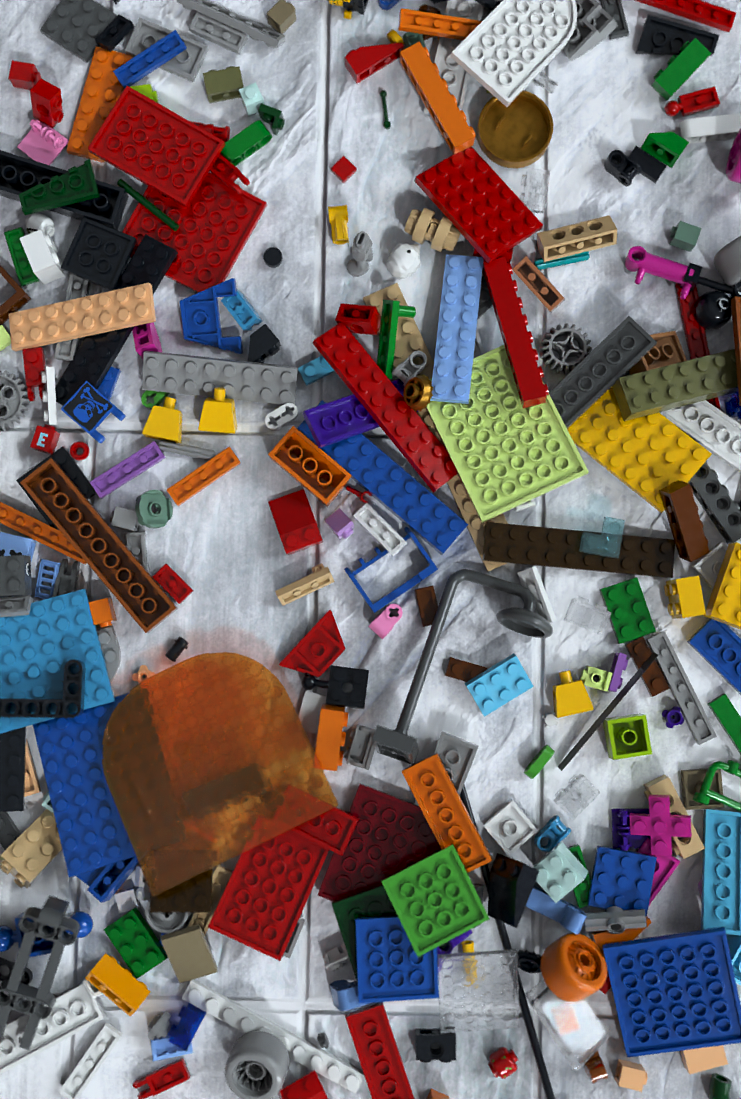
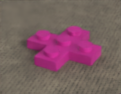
M649 795V814L630 813V835L651 836V855L672 856V837L692 836L691 815H670V795Z

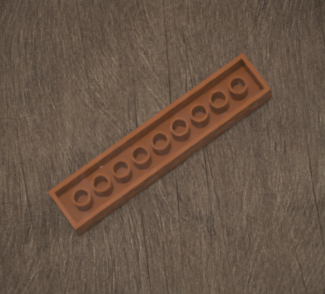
M50 458L20 482L145 633L152 631L178 609L56 461Z

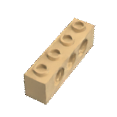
M610 215L537 233V249L544 262L617 243V227Z
M662 775L644 784L646 789L644 794L648 801L649 795H670V814L688 815L668 776ZM692 822L691 837H683L680 840L677 837H672V850L676 856L679 855L683 859L705 849Z

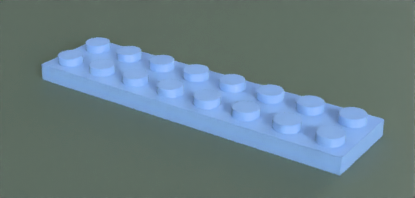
M446 254L431 385L433 387V396L430 401L469 404L483 257Z

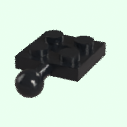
M331 665L329 681L316 680L312 675H305L302 678L301 684L306 690H312L315 687L328 689L326 705L364 709L369 670ZM349 682L353 685V689L351 692H344L342 685Z

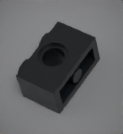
M415 1029L416 1060H420L423 1063H429L432 1060L448 1063L451 1060H456L455 1029ZM433 1043L441 1045L438 1049L431 1048Z

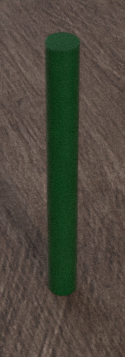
M123 179L117 182L119 187L124 188L130 196L172 230H178L179 225Z

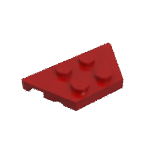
M331 610L318 621L279 663L280 666L320 677L346 648Z

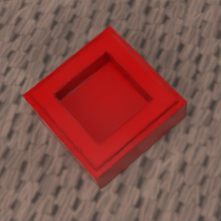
M345 156L331 167V172L343 183L357 171V168Z

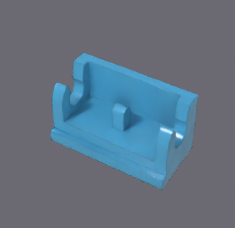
M237 290V296L224 297L221 300L243 330L250 331L254 324L263 322L239 290Z

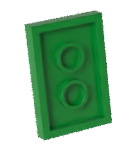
M637 577L599 589L618 644L656 632Z
M136 907L103 929L136 979L168 958L165 949Z

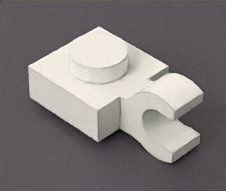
M153 864L136 865L135 886L139 887L136 890V898H142L143 901L149 900L151 897L150 887Z

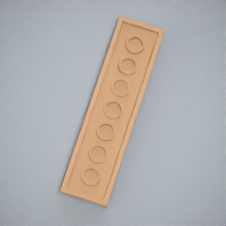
M150 283L9 313L11 347L15 352L156 322L153 290Z

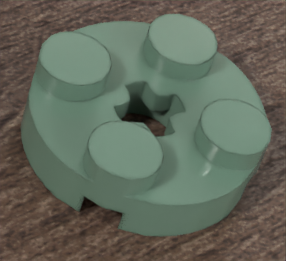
M149 490L136 498L135 511L139 524L156 529L165 526L168 520L171 519L173 514L172 503L169 498L166 499L162 491ZM152 504L154 508H157V511L154 513L151 510Z

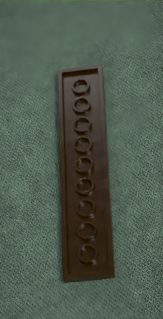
M486 522L483 561L673 578L675 541L672 539Z

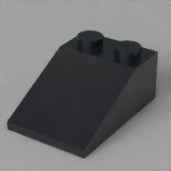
M497 853L490 870L488 916L517 928L539 871L523 862Z

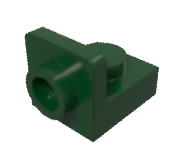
M261 103L258 110L260 118L268 124L273 123V134L277 135L285 124L282 111Z

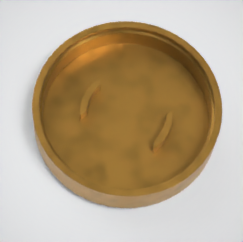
M524 90L508 107L493 96L483 107L477 126V138L483 153L494 163L507 168H522L536 162L547 150L553 134V119L549 108L539 97Z

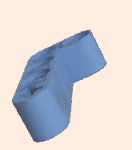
M533 886L526 907L561 923L565 929L575 934H579L587 917L585 912L579 907L563 899L555 903L544 890Z
M338 980L330 983L333 1005L338 1010L347 1011L370 1004L358 1003L357 981L349 983L347 980Z

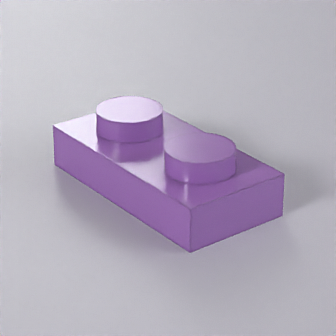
M615 652L610 669L612 677L608 688L609 691L617 692V689L621 688L623 681L621 674L623 670L625 671L628 664L626 654Z

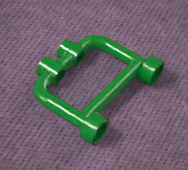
M728 760L727 763L722 761L712 763L707 769L700 792H695L693 800L708 805L711 798L741 812V803L709 789L714 774L718 769L741 778L740 764Z

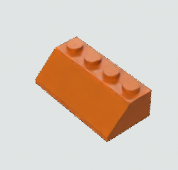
M294 426L268 454L271 460L326 507L338 496L352 476Z

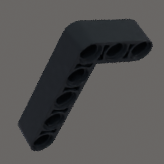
M73 659L65 664L63 699H0V717L74 718L80 716L84 710L86 673L84 663ZM74 663H77L80 667L77 674H73L70 670ZM73 683L79 686L76 694H72L69 689ZM12 702L17 707L13 714L8 710V706ZM32 702L37 706V711L34 714L28 710ZM51 703H55L58 708L54 714H51L48 709ZM72 703L78 706V711L75 714L69 712V706Z

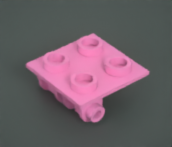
M32 119L30 121L31 130L17 148L32 160L51 165L69 143V140L39 120Z

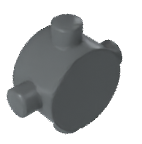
M320 1032L317 1036L321 1048L325 1047L327 1049L329 1047L327 1035Z

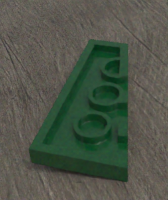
M88 159L84 161L83 165L77 168L74 166L68 169L69 172L59 177L56 175L51 178V181L45 184L40 183L19 194L24 215L100 197L91 160Z

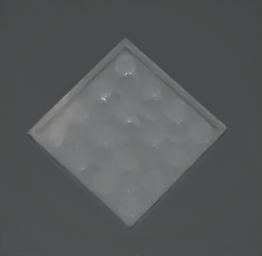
M516 949L437 954L440 1033L519 1028L518 953Z

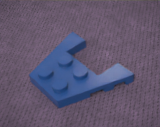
M235 278L180 300L185 340L214 346L222 350H229L237 354L243 353L241 336L222 337L218 297L237 296Z

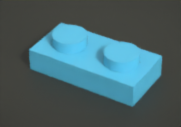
M323 356L298 368L306 386L335 372Z

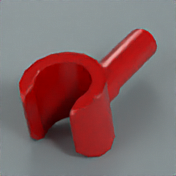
M350 486L346 487V490L358 496L362 503H368V501L363 499L364 494L372 496L368 491L361 492Z

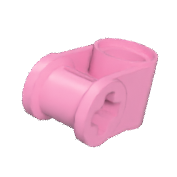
M389 604L368 627L383 639L402 617V608L398 604ZM397 607L399 615L397 617L394 615L390 617L389 609Z

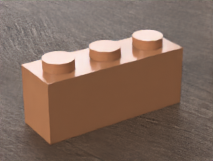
M527 256L512 269L550 312L555 310L565 300Z

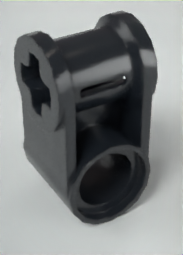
M620 150L612 151L604 162L605 170L618 179L622 185L628 187L632 184L633 178L642 171L636 162L632 161ZM611 159H615L618 164H614Z

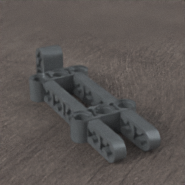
M49 896L42 909L30 907L26 909L19 920V928L25 934L10 979L4 980L0 985V1041L5 1032L11 1011L14 1010L30 1015L19 1048L30 1050L40 1019L47 1018L52 1012L56 1003V997L50 990L65 945H71L75 942L81 928L78 921L65 917L69 901ZM27 918L33 919L34 922L28 921ZM65 930H70L73 934H68ZM36 936L54 942L39 988L21 983Z

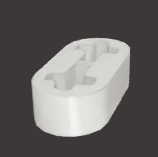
M286 403L269 413L265 418L266 427L271 431H277L294 421L298 416L296 405ZM287 408L290 410L294 409L293 416L290 417L288 414L283 417L282 415L286 414ZM273 417V419H277L281 417V419L277 421L276 426H274L273 424L269 425L270 418Z

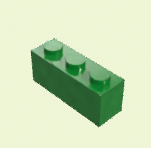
M696 37L691 43L687 41L680 48L682 52L678 56L673 55L666 63L668 67L664 71L660 69L653 77L655 81L651 86L666 101L711 55V52Z

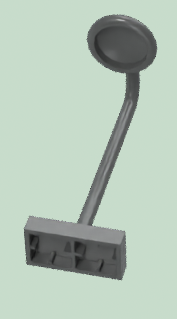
M468 569L456 571L449 577L397 727L394 730L378 725L376 727L372 742L377 753L411 765L415 764L419 752L416 738L408 736L407 731L458 584L465 580L522 598L524 608L513 607L500 610L496 615L498 622L504 627L526 636L548 638L553 634V628L544 617L535 613L536 601L529 589L519 584Z

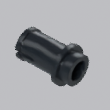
M180 636L178 639L175 638V643L165 654L173 662H176L182 651L188 648L187 645L189 643Z

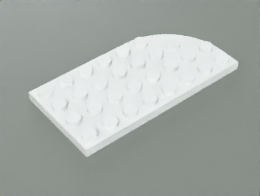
M503 0L452 51L450 57L502 104L508 107L568 43L577 22L575 0Z

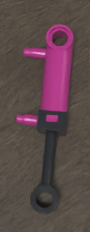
M641 246L632 247L625 259V267L629 271L637 272L635 284L641 283L645 273L681 284L680 288H682L680 295L682 300L686 299L689 291L692 292L696 284L730 294V299L735 296L741 297L738 293L741 292V282L731 287L701 277V266L689 263L687 266L647 253Z

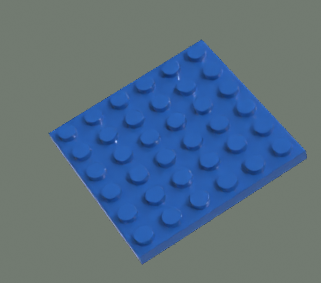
M724 927L603 944L627 1058L741 1043V1004Z

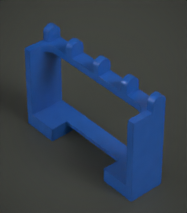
M407 526L404 528V531L408 535L403 537L405 541L409 538L412 540L429 566L400 587L372 604L355 579V575L389 553L387 550L381 552L378 547L374 548L378 555L367 563L362 558L358 559L362 566L351 573L348 567L344 569L373 613L438 570L416 536Z

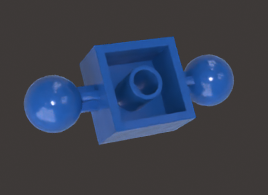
M76 912L70 917L80 924L81 928L77 938H83L91 932L93 920L88 913ZM24 913L15 918L16 930H12V928L6 925L0 926V952L9 950L15 942H18L20 949L25 932L20 930L18 924ZM27 918L28 921L34 922L33 919ZM65 930L67 933L73 934L72 931ZM36 936L30 957L51 954L54 942Z

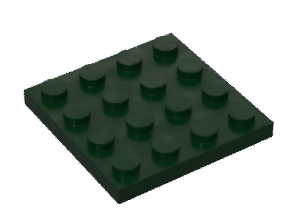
M383 884L331 902L356 981L355 918L398 916Z

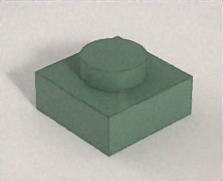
M409 32L402 36L406 48L419 41L423 47H426L422 34Z

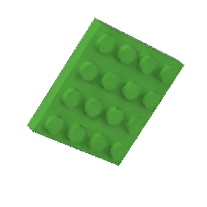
M453 844L381 881L417 957L490 919Z

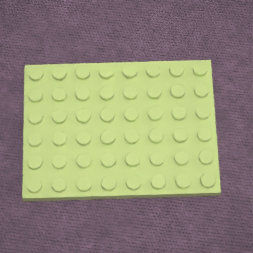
M504 345L473 359L469 404L430 401L427 404L426 409L482 523L589 473L550 395H547L546 403L522 408Z

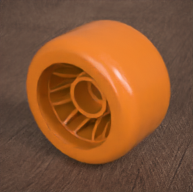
M568 933L550 944L544 950L541 957V973L546 985L553 994L564 1001H582L597 992L605 983L607 977L605 958L599 947L583 934Z

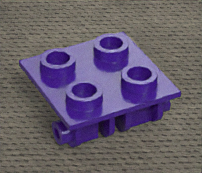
M649 808L612 809L613 848H621L622 851H628L629 848H640L647 838L651 840V836L630 835V813L649 814Z

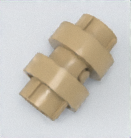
M424 208L423 211L413 209L404 229L406 233L412 235V240L423 244L425 240L432 242L431 249L442 252L443 249L450 252L453 251L461 233L446 216H443L441 220L434 218L435 212L430 209Z

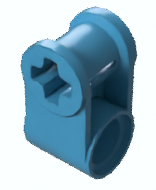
M558 815L552 817L534 837L535 846L543 852H550L571 832V829L559 820L560 817ZM543 837H547L548 844L543 847L540 846V840Z

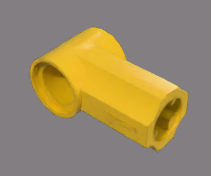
M347 205L329 206V222L332 228L333 244L342 245L348 243Z

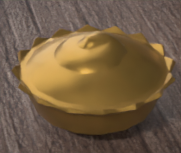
M424 374L411 378L404 388V400L410 406V409H413L415 412H421L422 409H425L433 396L432 381Z

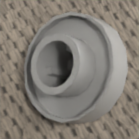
M167 1011L162 1016L158 1013L148 1026L151 1030L147 1036L151 1040H154L156 1037L160 1039L161 1036L165 1038L172 1030L170 1026L172 1015Z

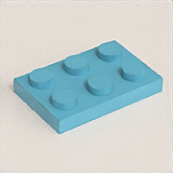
M514 653L465 683L484 717L534 687Z

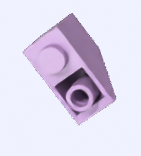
M340 508L325 520V523L339 540L342 537L347 539L354 533L353 522Z

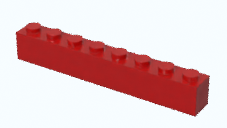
M506 257L494 259L490 263L483 262V274L522 408L546 403L549 391L547 384L542 382L544 377L542 367H538L536 362L538 354L536 348L533 349L531 345L533 337L531 331L528 332L526 328L528 320L526 314H522L521 311L523 304L521 297H517L516 291H518L516 280L511 278V274H513L512 266L510 263L507 264Z

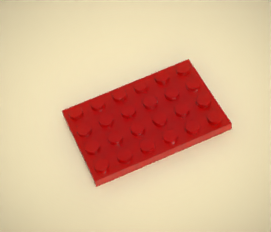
M126 86L89 145L88 151L187 208L224 148L225 141L131 87Z
M472 146L462 152L451 155L415 178V183L487 263H490L541 230L543 226L538 218Z
M259 815L208 928L281 961L329 849Z

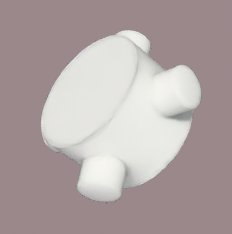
M554 712L542 716L546 728L558 725Z

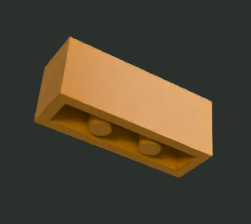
M106 953L85 977L130 1017L150 993L143 982L137 981L128 969L122 968L114 957L108 956Z

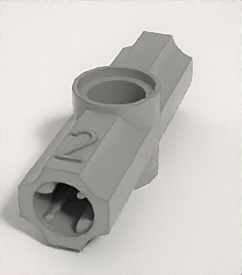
M612 906L607 908L606 912L585 913L587 915L585 919L586 932L608 930L612 934H620L625 929L647 927L644 909L623 910L620 907Z

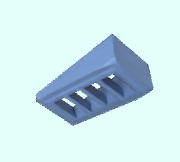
M41 559L34 597L42 599L52 598L61 563ZM47 566L53 567L54 572L47 570ZM45 574L53 575V579L45 578ZM43 582L52 583L51 587L43 585ZM41 589L50 590V594L42 593Z

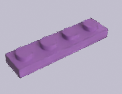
M153 441L90 481L99 498L102 499L166 457L157 443Z

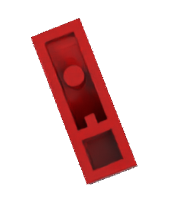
M402 43L365 46L351 50L345 56V67L358 84L398 59L400 52L404 50V45Z

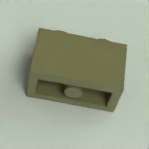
M229 66L223 70H210L207 73H203L209 103L240 98L239 89L244 88L240 66Z

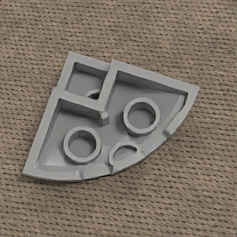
M575 0L577 7L576 26L568 43L562 49L571 61L590 51L618 26L614 18L596 0Z

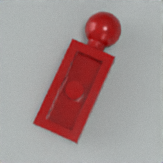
M715 86L681 95L677 99L678 102L669 101L665 105V113L672 117L681 110L682 116L718 107L720 101Z

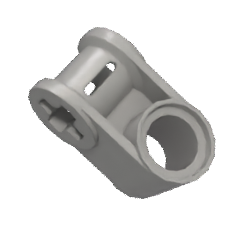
M414 351L392 372L393 376L396 375L404 383V387L411 378L417 377L426 367L427 358L425 353ZM416 357L422 358L423 363L421 365H415L413 363V359Z

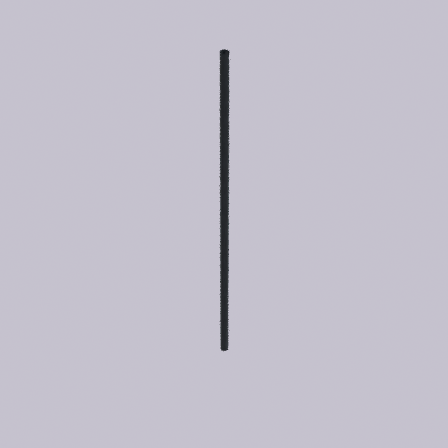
M464 785L460 798L477 829ZM485 864L480 868L489 896L490 871L488 864ZM495 919L547 1099H555L518 968L514 963V954L505 923Z

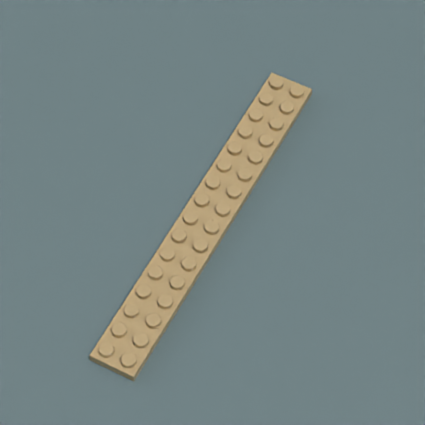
M398 283L363 297L364 304L366 306H376L380 316H382L383 299L400 301V305L408 306ZM398 317L394 369L414 351H422L426 355L427 362L426 367L418 375L424 374L431 379L434 362L414 318ZM416 357L413 359V363L421 365L423 360L420 357ZM422 409L421 412L418 411V416L444 446L427 409ZM457 474L447 482V485L463 520L468 524L467 529L486 571L489 572L507 563L483 561L485 523H508L503 513L482 523Z

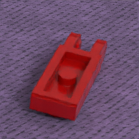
M219 154L209 170L238 194L242 190L234 183L237 178L246 186L250 184V181L240 170L221 154Z
M42 347L23 349L29 401H35L34 387H39V395L42 400V391H45V383L41 382V371H44L45 368L44 350Z
M181 1058L136 1080L132 1085L134 1088H139L148 1083L149 1088L137 1095L138 1099H145L189 1080L191 1076L184 1059Z

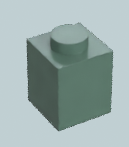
M680 221L670 231L669 237L671 241L669 245L691 252L696 246L702 228Z

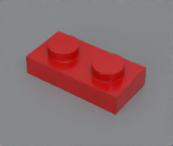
M167 563L153 576L179 604L194 591Z

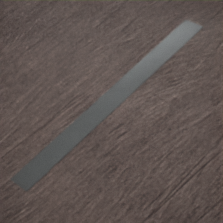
M653 652L559 764L558 768L561 771L654 662L658 654Z

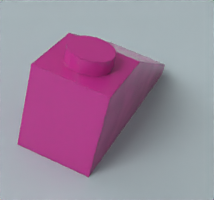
M154 322L138 325L133 328L135 349L142 359L144 351L162 352L161 342Z

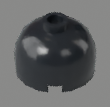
M716 290L706 292L697 298L694 303L696 312L694 317L698 324L705 329H719L728 323L732 317L731 299L724 292Z

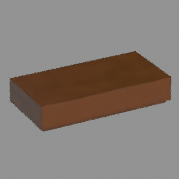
M433 585L415 589L423 627L432 625L438 608Z

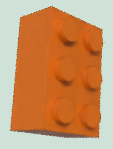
M322 704L313 768L337 771L338 766H342L344 751H340V747L345 744L346 732L343 731V726L347 727L349 712H345L346 707Z

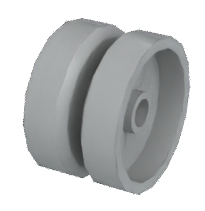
M150 899L145 909L146 919L150 926L156 931L166 934L182 928L191 914L150 913Z

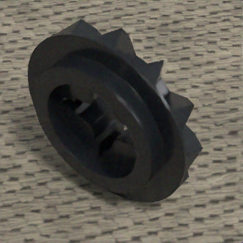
M519 950L518 953H515L514 963L521 970L528 973L541 972L540 954H535L534 951L529 952L528 950Z

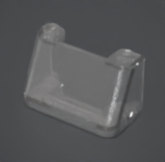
M544 980L525 993L532 1008L574 1072L579 1070L610 1038L608 1035L610 1029L604 1020L600 1023L585 999L579 1002L564 1001L552 993Z

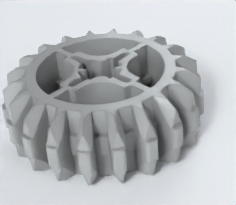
M565 323L563 328L558 324L556 329L552 327L550 333L544 335L546 339L541 341V344L544 346L540 348V351L546 352L542 354L541 358H547L544 364H551L550 370H553L555 367L558 368L557 374L563 370L564 375H567L569 370L571 372L590 354L588 352L592 350V347L587 346L591 343V340H585L588 334L584 333L582 335V328L575 330V324L571 328H569L568 323ZM567 336L565 341H553L557 337ZM573 339L576 340V342L579 344V347L573 344ZM568 343L567 347L569 351L564 356V346H566V344ZM552 349L559 354V360L554 356ZM567 357H579V359H577L574 362H565Z

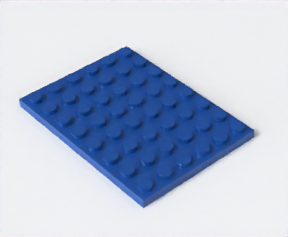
M146 688L114 697V702L83 710V713L78 717L54 718L33 724L69 878L187 840Z

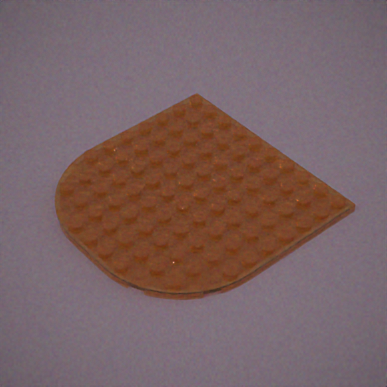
M229 652L204 653L163 670L132 688L130 693L118 703L107 723L102 742L104 775L153 897L339 806L284 686L265 666L246 656Z

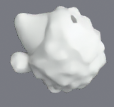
M398 243L394 247V250L388 256L386 264L387 270L393 277L405 279L407 276L411 277L417 271L421 263L420 245Z

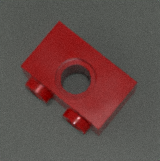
M40 79L30 90L33 118L54 128L57 123L62 121L64 116L61 89Z
M340 304L335 319L337 324L343 322L351 333L377 335L381 324V316L376 306Z

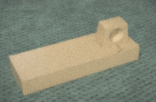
M321 563L312 567L313 574L276 590V595L282 606L335 582L328 567H324Z

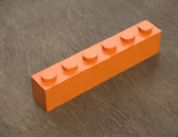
M419 41L400 52V63L451 152L456 154L473 146L476 137L475 131L472 126H468L464 112L460 111L457 107L455 96L453 94L450 95L447 82L444 78L441 79L437 65L431 62L428 49L423 47Z

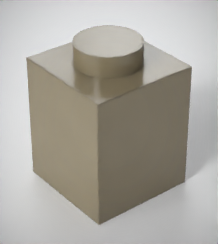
M279 0L266 13L268 24L277 32L283 34L296 21L295 7L290 2Z

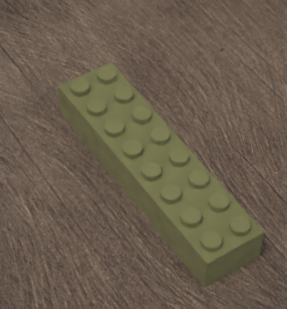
M735 349L618 378L612 389L623 421L738 392Z

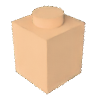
M618 1059L614 1079L620 1087L642 1092L643 1085L647 1083V1073L642 1064Z

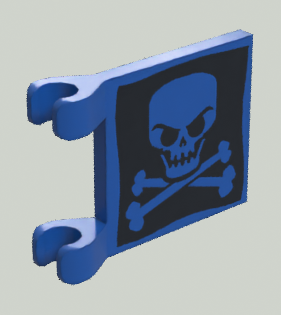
M87 381L61 407L65 414L99 443H102L105 437L96 428L110 413L120 421L126 417L124 413Z

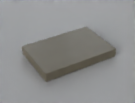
M200 924L161 936L162 945L179 983L218 972L216 962Z

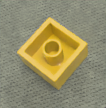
M699 576L666 581L664 591L665 595L669 598L667 608L669 615H672V619L706 614Z

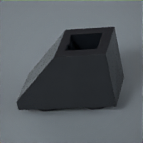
M266 324L250 335L248 362L264 363L266 357L269 355L273 356L280 350V341Z

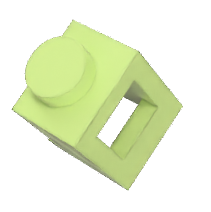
M586 666V669H583L581 672L580 680H582L585 686L608 692L612 673ZM594 675L599 676V680L597 682H594L593 680Z

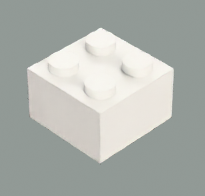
M40 229L20 238L34 274L44 285L65 276L60 268L63 261L58 257L56 253L58 252L57 246L49 235H45Z

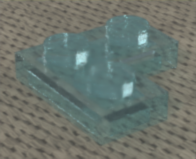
M604 517L601 535L587 532L582 533L579 552L619 558L625 520Z

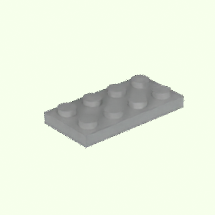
M139 18L125 48V53L135 57L173 31ZM179 34L187 49L159 68L194 82L208 52V46Z
M442 731L434 754L437 753L460 796L479 746ZM415 800L414 805L419 806L417 800Z

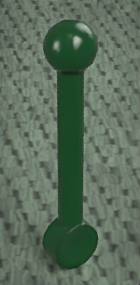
M382 90L380 97H382L385 119L383 126L385 129H389L391 123L388 121L387 92Z

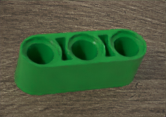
M260 120L255 121L227 141L220 154L234 166H237L265 146L272 139V135Z

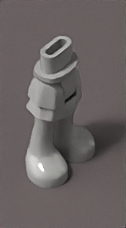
M364 231L359 232L355 236L352 249V257L354 259L349 260L347 263L348 273L356 277L364 275L369 270L367 262L373 260L371 248L373 243Z

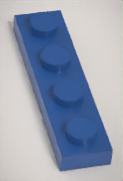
M174 30L113 72L125 89L126 86H132L186 50L187 47L177 31Z

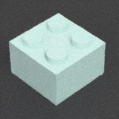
M562 841L532 866L539 871L536 879L537 883L555 903L580 884L588 874L586 868Z

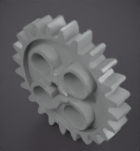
M6 370L3 374L0 371V427L4 431H7V425L14 428V421L19 424L21 423L18 418L19 416L26 417L22 412L23 410H29L24 405L30 403L28 399H25L28 393L24 391L27 387L21 384L22 380L16 379V375L13 373L9 376V372ZM13 390V395L7 398V393ZM7 408V414L1 416V411Z

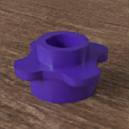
M674 706L670 710H663L662 716L665 717L668 728L684 723V718L678 706Z

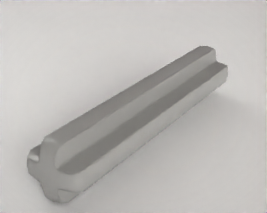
M160 440L159 448L162 451L210 460L215 456L214 450L167 440Z

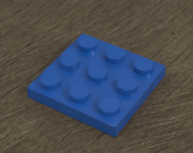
M597 845L591 887L588 895V906L604 909L612 906L620 907L623 910L644 909L645 916H647L657 857Z

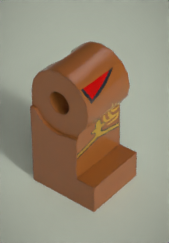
M597 1048L580 1053L586 1074L593 1084L598 1079H608L605 1066Z

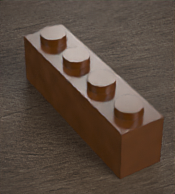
M678 480L659 490L679 557L692 562L709 553L708 540L703 531V523L699 518L698 506L694 501L693 489L690 484Z

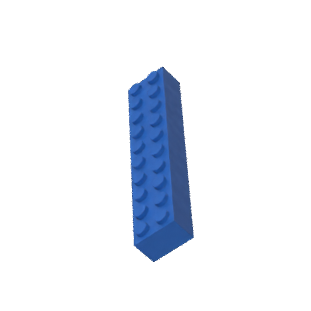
M321 400V402H320L317 406H320V405H323V404H326V403H325L323 400ZM304 420L297 429L316 444ZM362 433L320 448L352 475L351 478L370 492L376 500L441 555L467 527L468 524Z

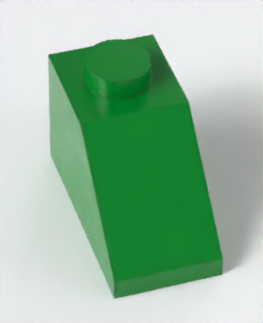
M674 132L649 133L641 149L672 168L689 142Z

